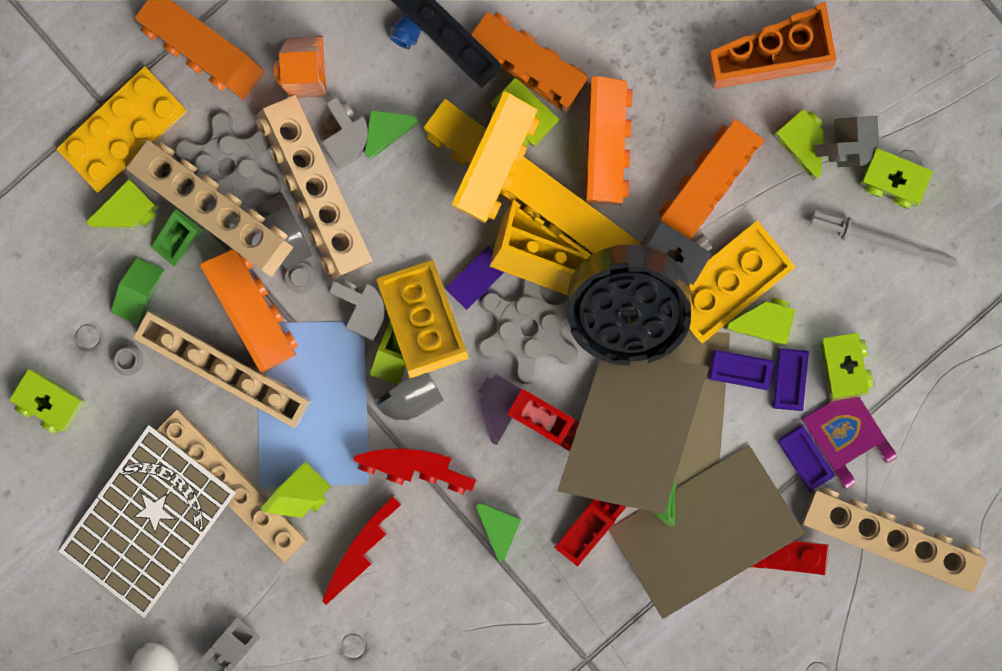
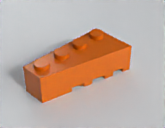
M147 0L134 18L142 25L139 31L153 41L157 37L165 42L162 47L176 58L179 54L183 55L188 59L185 63L188 67L199 75L204 71L211 76L208 79L210 83L221 91L227 88L243 101L265 73L248 55L172 0Z
M826 2L820 3L803 13L799 12L792 15L789 19L762 28L761 31L752 35H746L710 51L708 63L713 89L833 69L837 58Z
M487 11L471 35L502 64L503 71L513 78H517L523 85L566 114L587 85L589 77L575 65H569L561 60V56L549 47L543 48L535 43L536 39L526 31L521 29L518 32L509 26L511 22L500 13L495 12L492 15Z
M323 36L287 38L279 52V61H274V76L277 83L280 84V88L282 87V90L286 91L289 97L294 95L297 98L327 96Z
M736 118L728 128L725 125L720 127L712 138L717 143L710 152L706 149L703 150L694 162L698 166L697 170L692 176L686 173L676 187L680 190V193L674 201L668 198L658 211L662 215L659 221L690 240L713 211L715 205L731 187L735 178L738 177L749 163L755 151L765 141Z

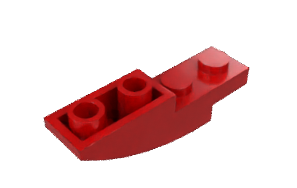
M387 448L357 454L353 459L354 462L359 463L357 469L373 475L376 470L387 473L386 480L403 485L405 480L411 482L415 471L420 472L419 479L436 484L438 479L449 483L447 489L463 495L466 490L473 491L476 479L448 469L452 457L420 449Z
M794 540L751 567L827 575L830 544Z

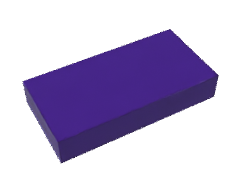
M489 246L445 288L466 310L505 273L490 267L493 250Z
M778 348L772 402L773 409L803 411L809 351Z
M714 349L708 379L769 391L774 361Z
M803 425L798 426L777 440L780 448L809 492L836 476Z

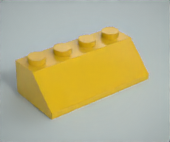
M506 91L503 92L452 202L453 209L485 224L488 218L495 219L502 204L497 201L501 190L508 191L515 176L510 173L514 162L521 163L528 148L523 146L527 134L533 136L539 125L540 119L536 118L537 109Z

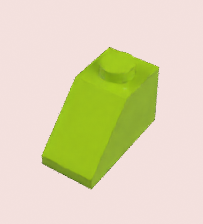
M803 109L773 136L814 181L822 174V157H816L815 145L823 144L824 131L820 127L823 123L814 112L810 111L807 113Z
M129 179L86 223L94 229H137L140 225L146 227L157 216L154 211L158 206Z
M772 298L771 302H763L727 323L725 330L780 345H787L796 309L789 308L790 302Z
M390 321L378 348L370 375L399 385L406 365Z
M304 462L260 509L265 513L303 518L310 509L315 513L328 500L323 495L332 486L310 465Z

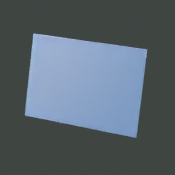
M349 321L280 323L285 333L290 331L299 346L294 349L297 356L265 374L307 396L312 401L299 425L295 428L258 408L260 487H280L304 462L310 465L330 485L369 484V474L357 469L359 463L353 461L355 455L368 452L365 338L347 330L346 326Z

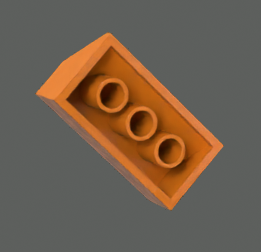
M592 76L590 80L585 202L587 204L622 205L623 198H628L629 180H623L624 168L630 167V150H625V137H631V119H626V107H632L633 90L627 89V81L599 76Z
M232 249L200 264L260 373H267L297 356L294 349L299 346L290 331L285 333L279 322L284 319L275 304L269 306L264 297L269 293L260 278L255 280L249 269L254 266L250 261Z

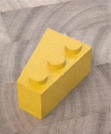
M513 199L501 218L490 267L568 296L569 283L573 273L591 254L563 234L556 235L543 225L545 221L538 216L535 219L521 210V204Z

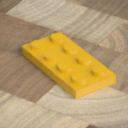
M144 66L57 148V151L100 194L126 170L147 139L152 143L156 142L188 111Z
M758 220L710 258L694 285L690 284L691 324L689 330L700 344L707 341L796 268Z
M434 259L376 279L410 378L469 358Z

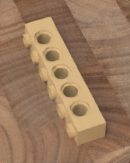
M296 95L263 108L257 114L258 129L263 136H267L271 145L269 148L271 157L276 164H280L284 173L282 175L284 185L289 192H293L297 201L295 203L296 211L301 219L306 220L310 229L308 230L309 239L314 247L318 246L323 257L321 258V264L324 271L328 275L331 274L332 279L336 280L367 266L373 260ZM280 128L289 129L292 133V140L284 139L280 134ZM293 155H299L304 159L305 168H300L294 164ZM306 183H313L318 189V195L309 194L306 190ZM319 210L329 213L330 223H324L320 220ZM332 238H338L342 241L343 251L334 249L331 242Z
M147 139L126 169L260 270L272 277L293 249V246L285 241L288 235L275 225L268 229L262 224L265 218L250 208L248 212H245L239 207L242 201L227 191L225 195H222L217 191L220 185L207 175H204L202 179L194 174L197 170L195 166L184 158L180 162L172 158L175 152L161 141L156 146ZM170 167L169 174L162 178L163 171ZM193 183L192 190L188 194H184L186 186ZM215 200L214 208L207 211L208 203ZM238 216L237 224L229 228L231 219ZM261 233L260 241L252 245L253 237Z
M154 311L147 312L133 339L293 428L299 425L312 401L307 396L265 373H260L255 367Z
M176 410L156 430L236 492L227 505L284 563L308 540L287 516L265 513L260 509L269 498L182 410Z
M822 487L821 492L812 491L800 524L971 593L975 592L987 559L979 556L981 550L964 544L962 549L951 545L952 538L937 532L933 538L923 534L924 527L907 521L906 526L894 522L896 519L895 515L880 509L876 515L866 511L867 504L851 498L849 503L838 499L840 493ZM836 507H841L845 512V518L839 524L832 523L830 519V513ZM869 518L873 523V530L868 535H861L858 529L859 523L863 519ZM893 530H898L901 534V542L897 546L891 547L887 543V535ZM925 541L929 545V553L924 558H918L915 548L918 543ZM949 553H955L958 563L956 567L948 570L944 566V558Z

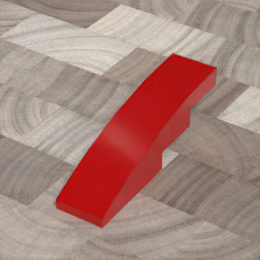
M522 388L507 415L570 452L579 421Z
M395 495L368 521L351 543L336 568L322 601L325 605L372 565L373 562L366 553L387 535V532L380 524L402 505Z
M592 499L554 548L578 567L627 506Z

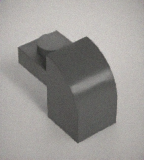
M877 116L834 119L836 143L815 145L816 157L828 156L829 162H837V168L863 166L871 161L878 147Z
M283 193L255 206L258 214L265 218L262 223L264 226L271 229L275 225L288 235L285 241L293 246V249L282 262L285 269L313 256Z

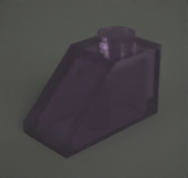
M496 374L493 379L487 376L478 391L483 395L480 402L491 442L495 445L498 444L512 420V417L508 416L507 413L522 390Z

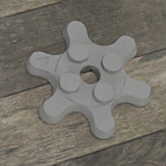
M219 111L212 115L210 119L212 135L208 142L196 144L184 139L175 145L174 152L177 159L181 161L184 158L197 168L195 175L202 179L204 175H207L220 186L217 191L222 195H225L228 191L241 200L242 204L239 207L244 211L243 201L249 192L259 191L265 195L272 196L278 193L281 188V181L278 176L264 171L260 164L262 154L271 147L267 136H263L259 129L247 138L237 136L233 131L232 118L226 112ZM232 159L235 163V171L231 175H222L219 171V164L222 160ZM193 183L186 186L184 194H188L192 190ZM238 216L232 218L230 223L236 224Z
M522 279L521 293L514 299H505L495 291H488L482 296L481 307L485 312L494 316L497 326L491 335L479 340L477 350L480 356L486 359L494 358L500 353L510 354L516 362L515 378L521 384H530L537 377V364L543 357H554L560 363L569 365L576 361L578 350L574 344L565 340L562 335L563 325L568 321V297L557 303L549 302L543 295V286ZM526 319L535 320L538 324V331L533 336H526L521 332V323Z

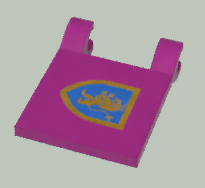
M860 397L832 401L802 419L845 489L856 483L846 464L876 446L886 463H890L897 458L896 452L883 435Z

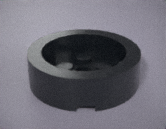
M617 245L592 254L577 267L569 283L567 317L571 334L587 353L612 364L630 365V362L648 360V363L667 356L682 343L691 324V290L685 272L676 261L665 253L641 245ZM635 308L637 312L635 315L625 316L621 313V310H633Z

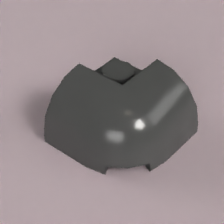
M427 372L405 380L373 402L384 415L394 420H410L443 402L444 399Z

